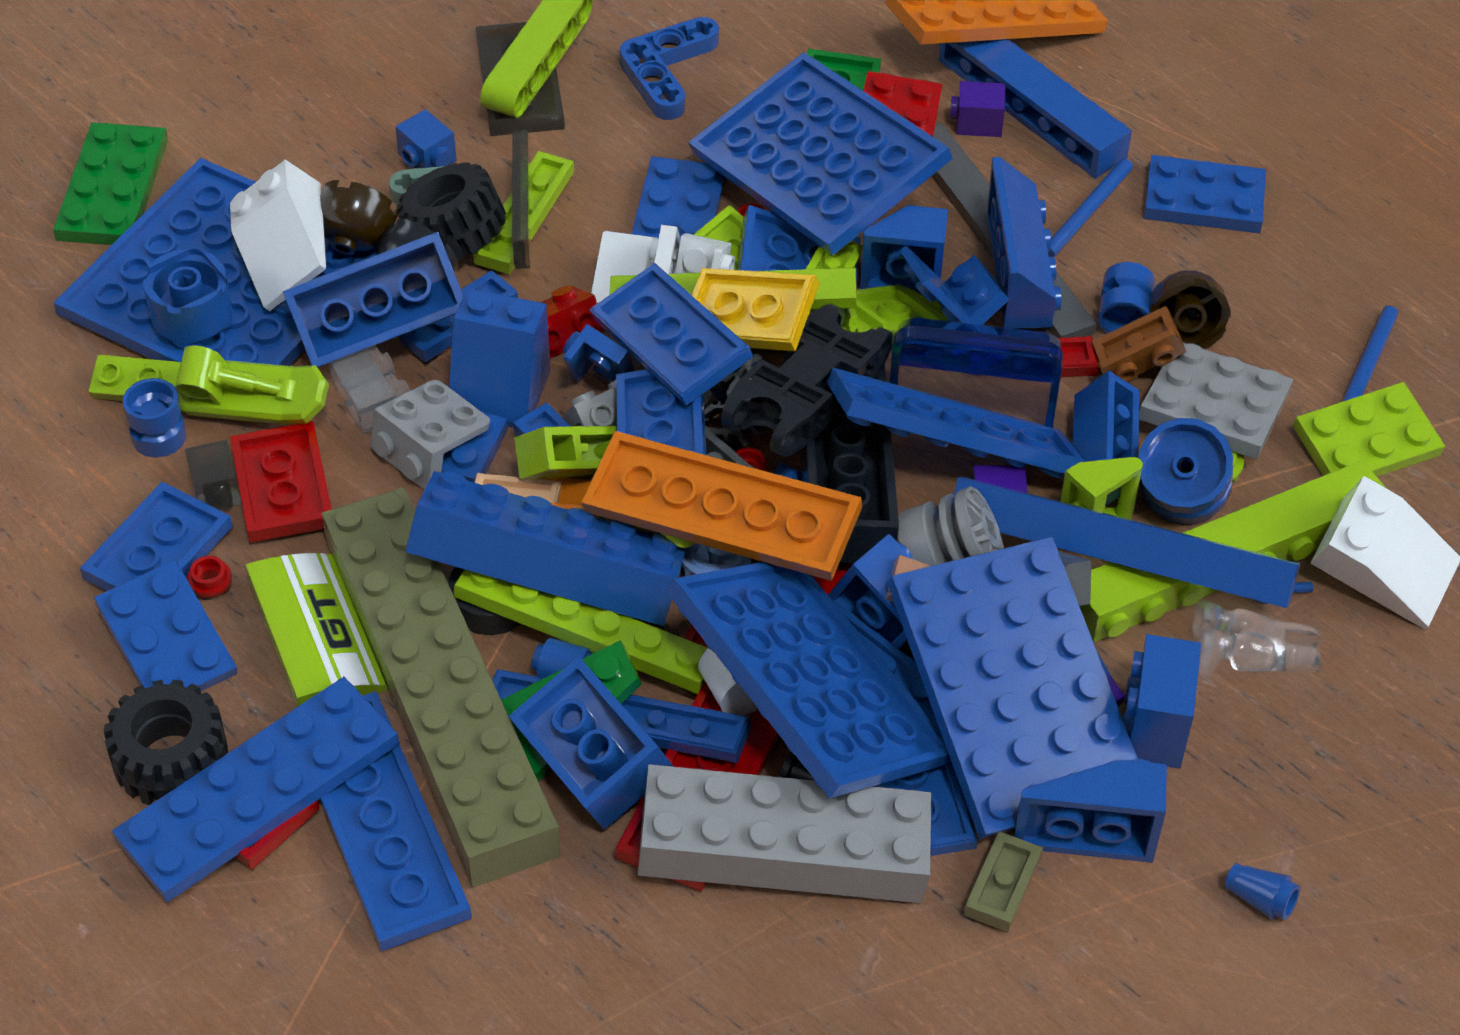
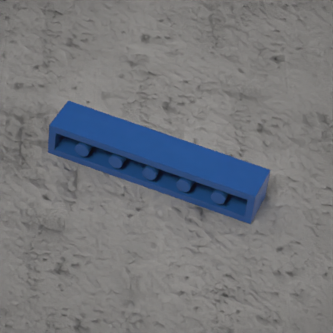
M1008 39L940 43L938 61L965 81L1004 83L1005 111L1096 179L1115 167L1121 159H1127L1132 130L1073 88L1068 82L1054 74L1042 63L1035 60L1015 43Z

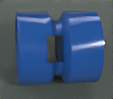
M1122 262L1109 267L1104 273L1098 321L1100 327L1106 333H1110L1150 314L1149 303L1150 296L1155 287V278L1147 267L1139 263Z
M151 378L143 379L129 387L123 396V407L135 449L144 456L154 458L166 457L175 453L183 446L186 440V428L183 415L181 414L178 392L173 384L163 379Z

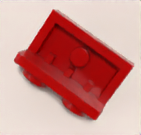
M571 285L563 286L554 290L551 293L552 297L540 302L547 304L550 358L562 353L570 336L576 331L580 333L586 324L600 333L605 332L590 313L589 309L598 304L595 295Z

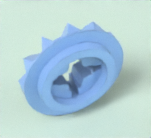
M695 543L686 548L681 567L685 569V576L749 565L751 564V559Z

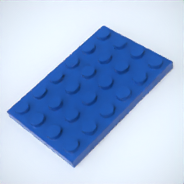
M805 52L796 57L688 142L693 154L831 255L838 252L953 159L949 147Z
M1053 537L893 575L887 581L979 839L991 837L1000 832L1005 833L1015 830L1022 789L1115 760L1131 761L1138 759Z
M760 562L674 578L667 588L666 593L678 606L680 613L689 620L704 639L707 647L716 654L731 673L733 680L743 688L758 707L760 714L769 721L785 741L788 749L796 755L812 775L817 786L829 798L950 763L951 759L941 731L812 575Z

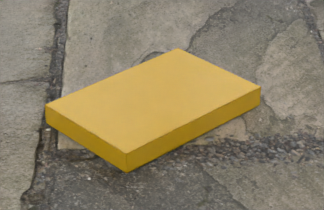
M702 268L692 296L750 348L796 351L819 287V281L816 275Z

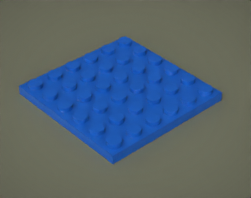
M200 158L53 302L56 314L148 358L181 362L185 347L176 346L172 340L159 334L151 323L143 280H146L149 274L148 267L150 264L168 252L189 249L190 254L203 256L202 251L216 256L225 267L232 302L233 319L232 324L228 328L221 330L210 338L196 341L192 346L212 349L228 361L290 366L305 350L286 299L271 311L263 307L231 231L230 202L239 192L245 191L252 186L255 181L203 158ZM324 237L326 269L313 279L376 256V249L346 255L334 250L331 246L332 243Z

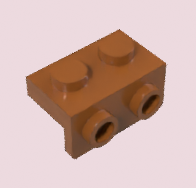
M1166 306L1092 341L1100 361L1098 365L1102 374L1111 371L1126 382L1134 380L1139 374L1151 368L1167 365L1177 356L1187 352L1172 315Z

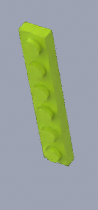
M466 569L454 585V597L566 642L590 648V651L594 653L621 640L636 670L698 694L705 681L698 669L700 658L708 649L707 647L626 615Z

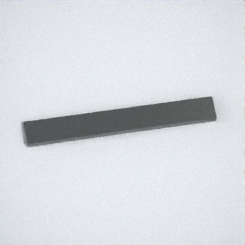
M943 123L936 124L933 137L949 147L953 159L932 176L992 255L986 217L989 183ZM1056 272V280L1053 281V285L1060 286L1061 310L1054 311L1052 327L1046 328L1054 338L1085 337L1094 334L1096 322Z

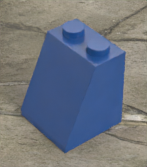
M466 288L454 316L449 388L481 412L507 418L508 427L514 428V421L536 409L551 371L547 304Z

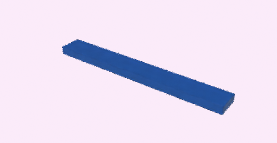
M958 477L954 495L959 490L969 486L978 489L993 512L1000 533L1030 541L1053 537L1056 547L1284 608L1290 606L1300 563L966 477Z

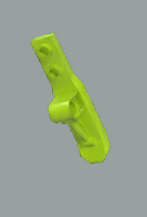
M187 346L184 349L181 362L98 354L88 393L94 399L123 401L126 390L134 383L143 379L157 378L173 384L178 392L181 412L189 416L290 425L307 424L324 408L329 383L316 365L294 367L228 361L212 349L202 346Z

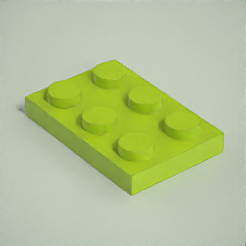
M1405 382L1297 416L1293 424V428L1323 476L1363 460L1378 477L1441 456L1445 448L1443 441Z

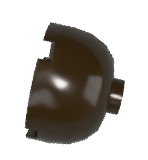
M332 180L325 183L320 195V203L323 212L324 237L332 243V248L346 255L376 249L382 235L392 222L393 225L395 224L399 211L397 208L394 211L390 209L392 201L379 191L361 183L351 181L349 188L337 187L340 180Z
M1195 270L1178 271L1168 275L1158 283L1150 296V313L1166 306L1172 315L1183 343L1195 344L1202 349H1207L1220 340L1226 332L1225 326L1229 317H1231V309L1223 288L1210 275Z

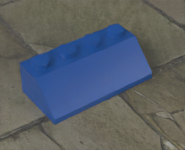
M992 157L986 217L996 281L1010 299L1001 307L1004 329L1052 327L1054 311L1061 310L1062 298L1060 286L1053 285V281L1056 280L1055 257L1048 256V252L1051 251L1050 228L1043 227V224L1046 222L1045 200H1039L1037 187L1033 181L1001 157Z
M438 232L283 291L312 365H316L317 368L456 314L463 298V293Z

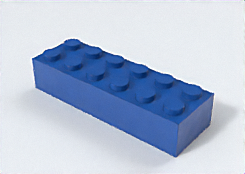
M434 471L417 504L405 552L664 626L672 601L666 590L673 579L679 577L686 548L676 546L674 542L659 532L651 534L637 530L631 524L616 520L610 522L599 519L591 513L584 512V509H564L551 505L548 500L542 497H523L509 493L506 488L497 484L481 485L467 481L464 476L455 472L445 471L439 473Z

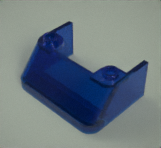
M919 317L906 319L898 325L893 341L889 383L900 386L902 366L1049 383L1044 425L1053 428L1063 366L1062 343L1054 335L1046 332Z

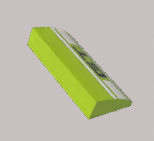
M290 554L245 564L252 593L297 707L343 676L362 696L375 691L377 693L387 691L386 682L332 554Z

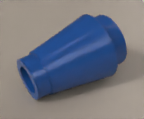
M1235 863L1231 867L1225 881V889L1232 891L1236 896L1271 920L1276 917L1283 920L1289 918L1297 904L1301 889L1300 885L1292 882V878L1289 875L1246 865L1243 866L1239 863Z

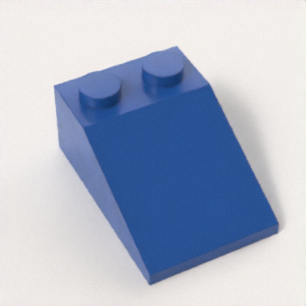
M577 657L508 716L604 830L644 796L649 764L674 767L655 742L580 657Z
M1119 759L1024 788L1021 792L1014 837L1043 847L1045 852L1153 863L1166 814L1167 764L1151 763L1144 759L1131 761Z

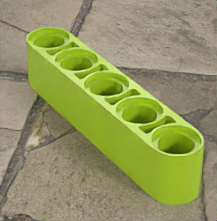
M543 0L485 80L480 95L481 106L519 118L587 23L592 11L593 0Z

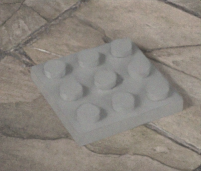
M1183 343L1187 352L1177 356L1171 363L1163 365L1140 407L1139 420L1157 426L1177 418L1202 420L1219 430L1227 439L1231 451L1258 460L1291 391L1294 379L1282 376L1273 370H1264L1243 363L1234 357H1225L1204 350L1195 344Z

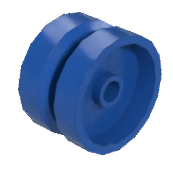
M1177 418L1160 424L1147 435L1139 450L1138 458L1143 462L1139 487L1148 507L1157 516L1174 524H1196L1210 519L1226 504L1232 492L1233 454L1227 439L1215 426L1199 419ZM1183 470H1191V472L1183 473Z

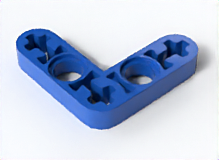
M698 17L629 39L622 43L620 46L621 68L655 116L663 120H673L683 115L685 112V92L667 66L714 50L719 43V26L713 19ZM664 43H675L678 46L675 48H664L661 45ZM647 76H658L661 80L649 82L645 81L644 78Z

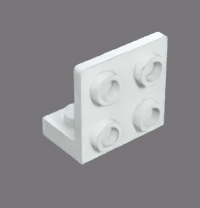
M661 225L659 238L610 231L603 232L591 291L595 295L597 303L609 296L610 276L638 275L653 263H656L667 274H675L681 240L678 228Z

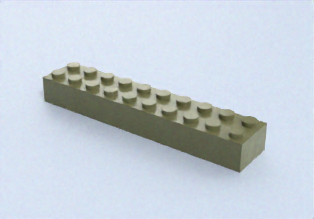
M405 487L322 512L326 542L337 564L471 887L474 888L561 857L559 827L439 562L405 552L415 509Z

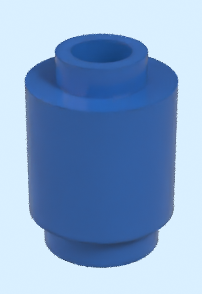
M548 638L544 645L538 644L536 647L531 668L537 671L538 678H545L567 667L577 657L583 659L591 655L592 652L590 648Z

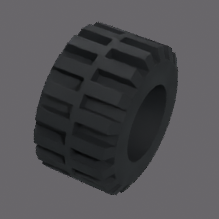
M469 162L448 164L424 174L406 189L407 192L401 195L400 203L397 205L399 219L414 221L429 228L434 233L438 232L443 245L448 244L453 249L457 259L474 254L483 246H487L493 241L492 238L501 232V226L506 221L505 208L488 172L482 169L480 165H471Z
M173 679L171 684H164L163 680L153 681V686L145 688L143 685L134 688V695L130 697L125 694L118 700L120 708L111 709L108 714L109 723L104 725V736L106 739L104 742L120 787L124 786L126 793L132 798L139 795L141 802L151 805L154 800L160 799L228 753V744L218 706L214 704L213 698L208 692L202 694L200 687L191 683L189 686L184 687L182 680ZM164 737H186L183 741L170 748H148L155 741Z

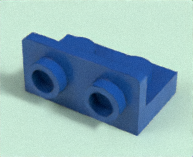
M588 324L585 325L580 333L574 332L563 348L565 353L563 357L571 378L578 383L592 365H595L593 371L609 383L616 380V374L635 371L628 350Z

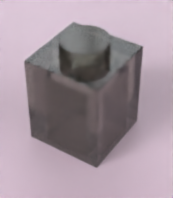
M227 440L185 449L196 499L218 510L242 504Z

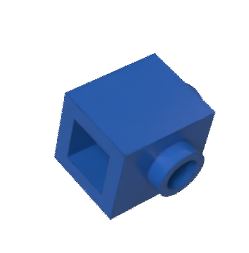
M426 109L395 126L398 154L408 167L415 169L440 167L457 161L454 132Z

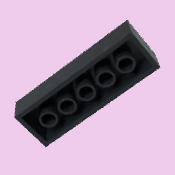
M885 364L875 379L886 382ZM833 394L830 423L808 445L800 449L801 481L861 497L863 507L839 562L855 563L888 534L896 541L898 538L899 518L891 431L885 425L871 422L870 426H863L852 422L846 417V413Z

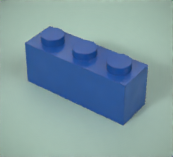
M1107 371L1074 395L1073 447L1085 462L1127 457L1138 458L1139 390L1111 371ZM1121 486L1107 495L1105 506L1119 497Z

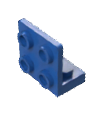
M906 245L900 250L908 262L903 268L917 283L915 285L917 289L931 303L936 300L942 306L941 311L955 326L962 322L974 333L1010 300L985 265L975 255L965 263L957 266L952 275L944 282Z

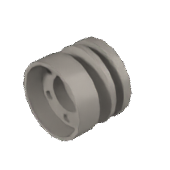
M972 486L959 490L956 495L950 493L940 498L939 507L928 501L903 510L898 516L899 543L908 548L913 556V560L930 566L1004 549L1000 530L993 512L978 489Z

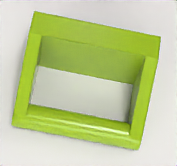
M1137 457L1079 462L1065 472L1060 502L1132 520L1143 462ZM1121 486L1117 507L1105 508L1107 495Z

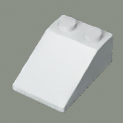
M286 159L272 170H267L257 182L245 191L239 192L230 202L232 234L262 305L269 311L285 300L283 291L311 281L326 269L323 212L320 203L321 183Z
M1363 476L1343 498L1311 564L1426 630L1460 563V556L1402 497Z

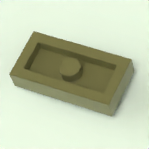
M1003 832L998 833L967 900L964 916L1009 933L1040 862L1043 847Z

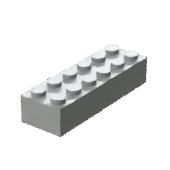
M649 764L644 794L637 876L921 903L930 877L931 792L871 786L829 798L813 780Z

